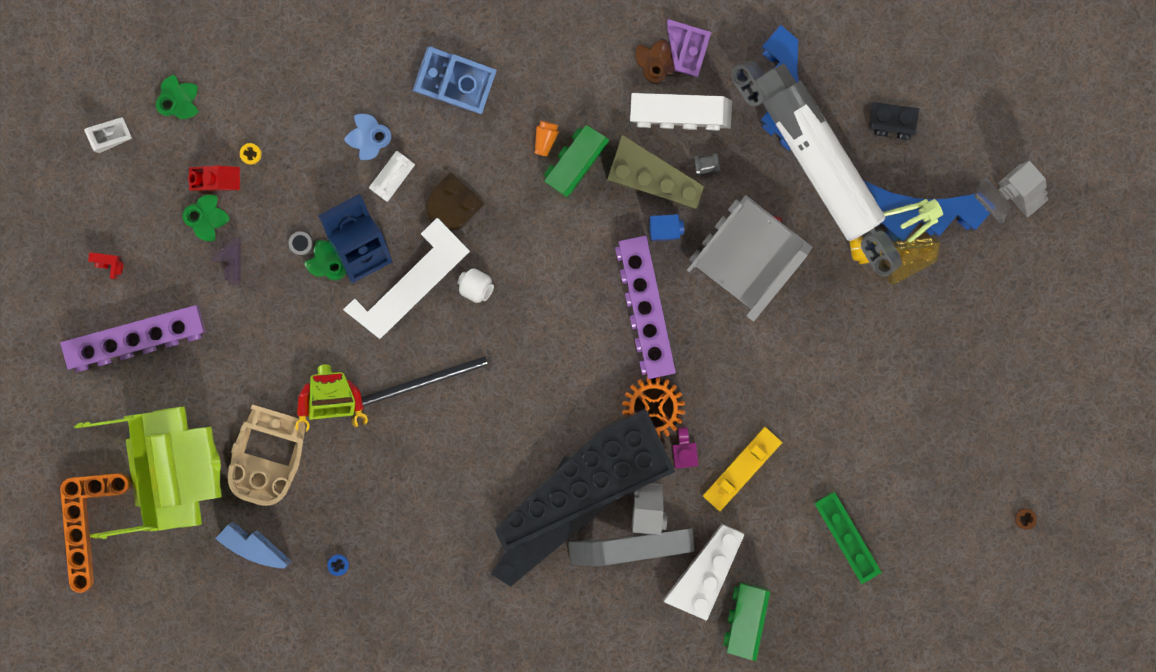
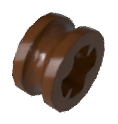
M1021 509L1016 513L1015 523L1019 528L1029 530L1036 525L1037 517L1032 510ZM1025 513H1029L1028 517H1032V521L1027 522L1026 526H1023L1020 516H1025Z

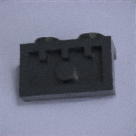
M873 102L869 130L874 131L876 136L888 137V133L897 134L898 139L911 140V136H917L920 108Z

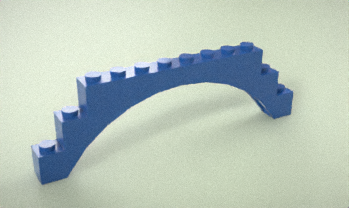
M780 25L762 46L761 49L764 51L762 55L771 63L776 61L778 63L776 67L785 64L797 83L799 81L797 74L799 40ZM767 112L760 120L763 123L761 128L770 136L773 134L777 135L781 139L779 144L790 151L789 145ZM863 180L882 212L925 200L891 193ZM977 193L949 199H935L943 211V216L937 218L938 222L931 225L924 232L931 237L933 234L940 236L955 217L959 218L957 223L968 231L969 228L976 230L994 208ZM921 208L885 216V220L876 227L881 225L885 228L888 237L896 243L897 240L904 242L919 223L924 225L928 221L920 220L904 229L900 227L903 223L920 215L918 210Z

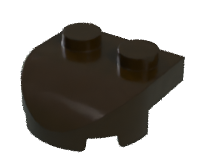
M451 172L434 188L426 202L427 216L431 223L438 218L449 230H459L464 227L484 206V203Z

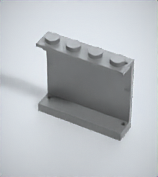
M745 195L740 202L735 200L728 209L731 212L729 217L726 219L723 216L716 224L715 228L718 231L714 235L709 233L702 242V245L705 246L701 252L699 250L694 252L689 259L692 264L687 271L690 272L693 267H697L750 308L747 317L754 322L808 256L813 247Z

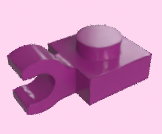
M680 427L678 428L679 444L673 445L675 469L698 466L696 442L689 443L688 428Z

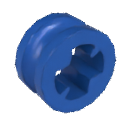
M334 555L328 561V571L334 576L343 575L349 568L348 559L343 555ZM341 559L343 561L341 564L344 563L345 567L344 569L340 568L337 572L334 570L335 566L332 567V562Z

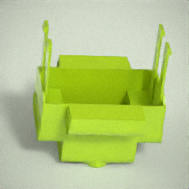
M185 406L124 416V419L92 424L85 422L74 425V428H83L128 421L130 438L126 439L135 506L141 508L143 526L90 534L92 538L107 539V536L135 531H160L202 525L199 501L222 497L220 488L221 464L213 440L212 426L188 429Z

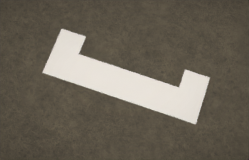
M438 218L421 233L434 248L368 312L356 299L343 309L379 339L470 252Z

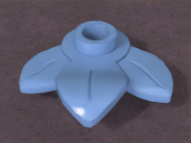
M357 114L354 116L358 128L351 131L344 140L351 147L360 149V160H371L377 156L380 148L386 147L390 143L391 133L386 126L378 125L373 116ZM378 132L384 134V138L381 141L375 139V135Z

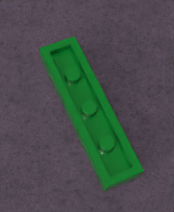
M832 492L815 502L814 505L859 582L863 584L881 574V570L836 493Z

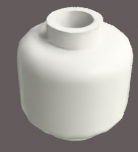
M470 269L467 273L463 272L457 282L460 285V294L475 303L486 301L494 288L491 277L477 269Z

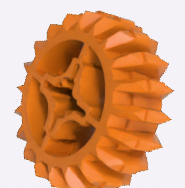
M647 377L648 384L646 385L639 379L638 384L641 387L637 389L634 385H631L630 388L635 391L634 394L625 393V396L631 398L630 402H622V405L629 406V410L622 411L623 415L635 413L634 404L637 397L645 404L647 412L650 408L645 399L649 402L653 401V404L655 401L659 402L663 399L657 407L663 416L661 417L658 413L654 414V412L648 415L649 417H658L664 423L662 426L655 427L659 438H661L660 431L669 436L667 428L671 427L672 430L676 431L677 428L673 425V422L682 423V420L677 418V414H685L684 410H678V406L685 405V402H677L676 399L681 397L682 393L678 392L674 395L673 391L677 386L674 384L670 389L667 388L669 384L668 379L664 381L663 385L660 384V377H656L655 383H652V379ZM650 388L665 391L657 399H650L643 393V391ZM669 397L673 403V413L670 419L662 410L664 402Z

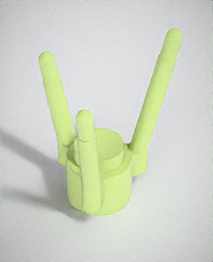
M925 199L919 203L885 211L883 214L888 216L921 208L918 210L920 215L900 226L904 229L920 220L928 221L907 239L911 243L931 225L937 223V218L943 216V211L935 199L929 202Z

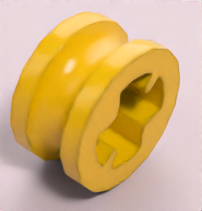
M247 143L240 149V158L246 164H256L261 159V150L255 144ZM249 147H253V151L257 152L256 158L253 157L254 160L249 161L244 153L245 150L249 151Z

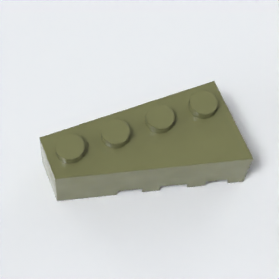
M622 135L607 181L696 210L704 186Z

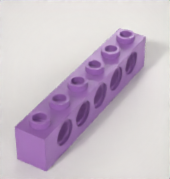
M647 236L619 241V247H615L617 260L623 261L624 269L620 270L622 283L628 284L629 292L625 293L627 306H632L634 315L630 316L632 329H637L639 338L635 339L637 352H642L644 361H640L642 375L647 374L648 379L674 374L676 372ZM631 256L640 257L642 264L638 269H633L629 266L628 260ZM638 278L644 279L647 284L646 289L642 292H638L633 288V282ZM642 301H647L651 305V312L647 315H643L638 311V305ZM647 324H652L656 328V334L651 338L643 334V328ZM651 347H658L660 349L661 357L658 360L654 361L648 357V350Z
M199 305L60 342L67 369H75V373L88 370L89 364L97 363L98 367L112 363L111 358L118 356L120 360L134 357L133 352L142 350L143 354L157 351L156 346L165 344V348L179 345L178 340L187 338L188 342L201 339V334L206 333ZM179 320L185 325V330L181 334L176 333L174 330V324ZM155 327H159L162 330V337L159 340L153 339L151 335ZM133 333L138 334L140 338L137 346H132L129 343V337ZM110 339L115 340L117 343V349L112 353L106 347ZM88 345L92 346L95 351L94 356L90 359L84 355V349Z

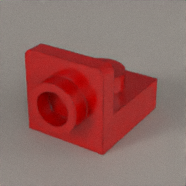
M89 252L88 262H95L94 267L108 269L109 264L111 265L110 279H118V275L123 273L124 262L120 261L121 256Z

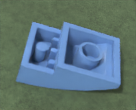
M427 47L412 91L482 114L497 70L433 47Z
M235 522L228 524L215 538L234 553L261 565L285 568L292 562L258 530L249 536Z

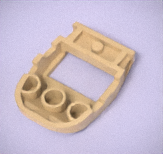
M252 405L250 408L252 411L247 421L243 423L231 451L232 459L228 471V484L231 491L238 498L258 505L268 506L279 502L286 495L298 470L306 423L300 422L297 432L295 424L299 418ZM251 429L296 442L289 466L244 453Z

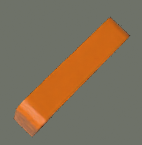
M125 473L73 477L66 479L61 484L60 491L70 588L75 592H85L94 583L86 498L126 493L130 490L132 482ZM118 477L122 478L125 482L123 490H118L114 485ZM93 480L100 481L102 485L100 492L92 490L91 483ZM70 482L78 485V492L76 494L69 492L68 485ZM73 505L80 508L81 512L78 518L73 517L70 513V508ZM75 528L81 530L83 534L80 541L75 540L72 536ZM76 552H81L84 555L85 561L83 564H78L75 561L74 556ZM79 575L86 578L87 585L85 587H80L77 584L76 580Z

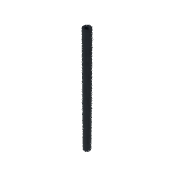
M484 356L361 397L363 406L487 366L486 357Z

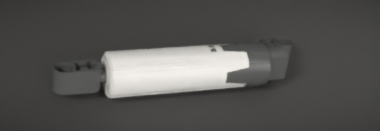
M747 61L736 66L731 73L732 80L744 100L750 106H758L763 103L846 240L851 241L861 235L863 236L861 249L878 275L886 277L896 271L902 264L900 254L884 231L874 229V227L885 220V215L802 80L796 83L785 64L772 69L766 74H763L760 67L753 61ZM744 69L748 72V78L743 73ZM885 259L889 261L891 267L885 264Z

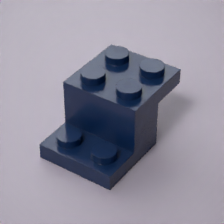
M360 194L318 215L328 241L341 261L352 284L393 262L382 233L369 215Z

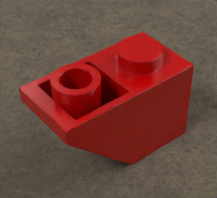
M218 165L189 167V191L240 190V167Z

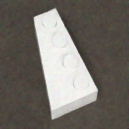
M632 93L630 121L637 123L639 128H651V124H660V128L674 129V125L683 126V129L697 130V127H706V130L719 131L720 128L731 129L732 100L724 96Z
M721 523L664 597L663 601L707 621L744 537V533Z

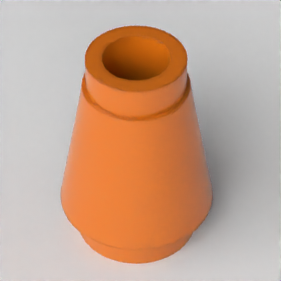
M540 120V124L536 127L534 153L548 156L559 133L557 131V124Z

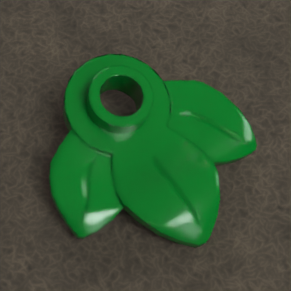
M175 75L169 76L161 84V95L158 96L155 103L157 111L164 116L175 115L179 119L194 117L198 114L199 110L191 102L197 95L198 86L192 83L179 85ZM166 100H170L172 103L169 109H165L163 106Z
M215 195L200 197L196 204L187 206L182 215L185 224L193 227L195 235L209 242L216 239L215 228L224 226L230 220L225 211L216 208L218 197ZM194 211L199 214L197 220L190 218V214Z
M317 240L314 245L315 257L304 262L306 269L316 277L326 276L333 281L342 279L346 272L330 243L325 240ZM338 265L339 269L331 271L332 266Z

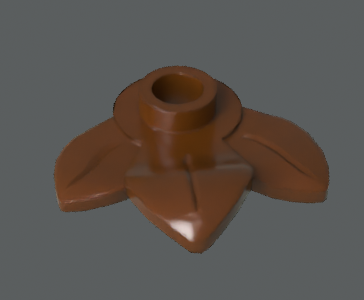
M666 40L657 41L651 49L644 45H638L636 49V62L644 69L643 74L647 81L657 84L662 82L666 76L676 73L673 58L671 57V48ZM652 69H658L659 74H654L652 72Z

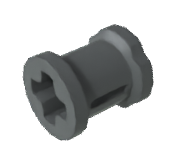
M714 153L713 156L701 158L694 156L697 177L711 172L720 174L717 153Z

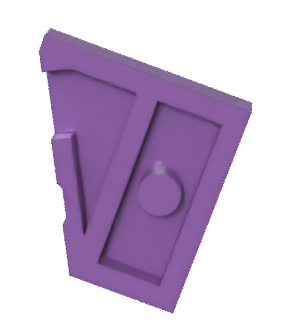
M668 19L667 30L675 71L698 78L711 32Z

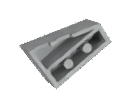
M1030 161L1018 165L997 183L1001 187L998 189L1000 194L1006 200L1010 198L1027 218L1048 201L1046 196L1048 193L1044 190L1047 188L1046 179Z
M651 483L634 491L631 528L634 533L661 535L662 529L666 530L667 514L663 512V484Z

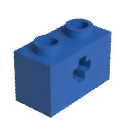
M679 215L650 216L649 218L650 241L679 240L680 235L684 234V221L679 220Z

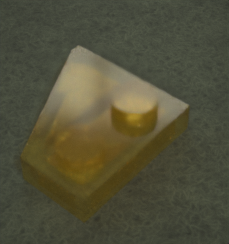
M937 237L913 240L911 243L908 241L894 242L893 245L901 256L902 264L888 276V281L891 285H894L937 262L940 241Z

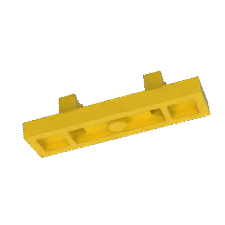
M764 427L703 494V497L717 510L721 511L783 442Z

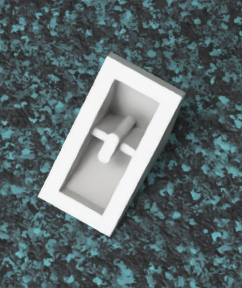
M123 117L84 129L93 151L97 153L132 139Z

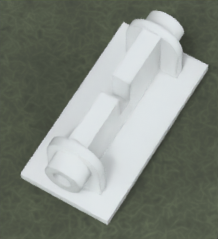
M396 151L370 185L369 189L388 202L415 164Z

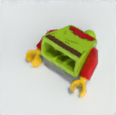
M324 364L317 368L318 374L311 376L310 383L304 385L298 396L297 415L299 420L295 424L296 431L298 432V424L300 422L306 423V432L308 431L309 423L306 420V416H309V420L354 415L351 419L354 427H358V416L362 418L363 425H366L368 418L362 413L364 408L360 390L350 380H346L344 373H332L330 365Z

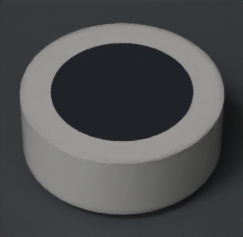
M296 232L289 239L291 251L298 255L307 254L313 245L312 238L305 232Z

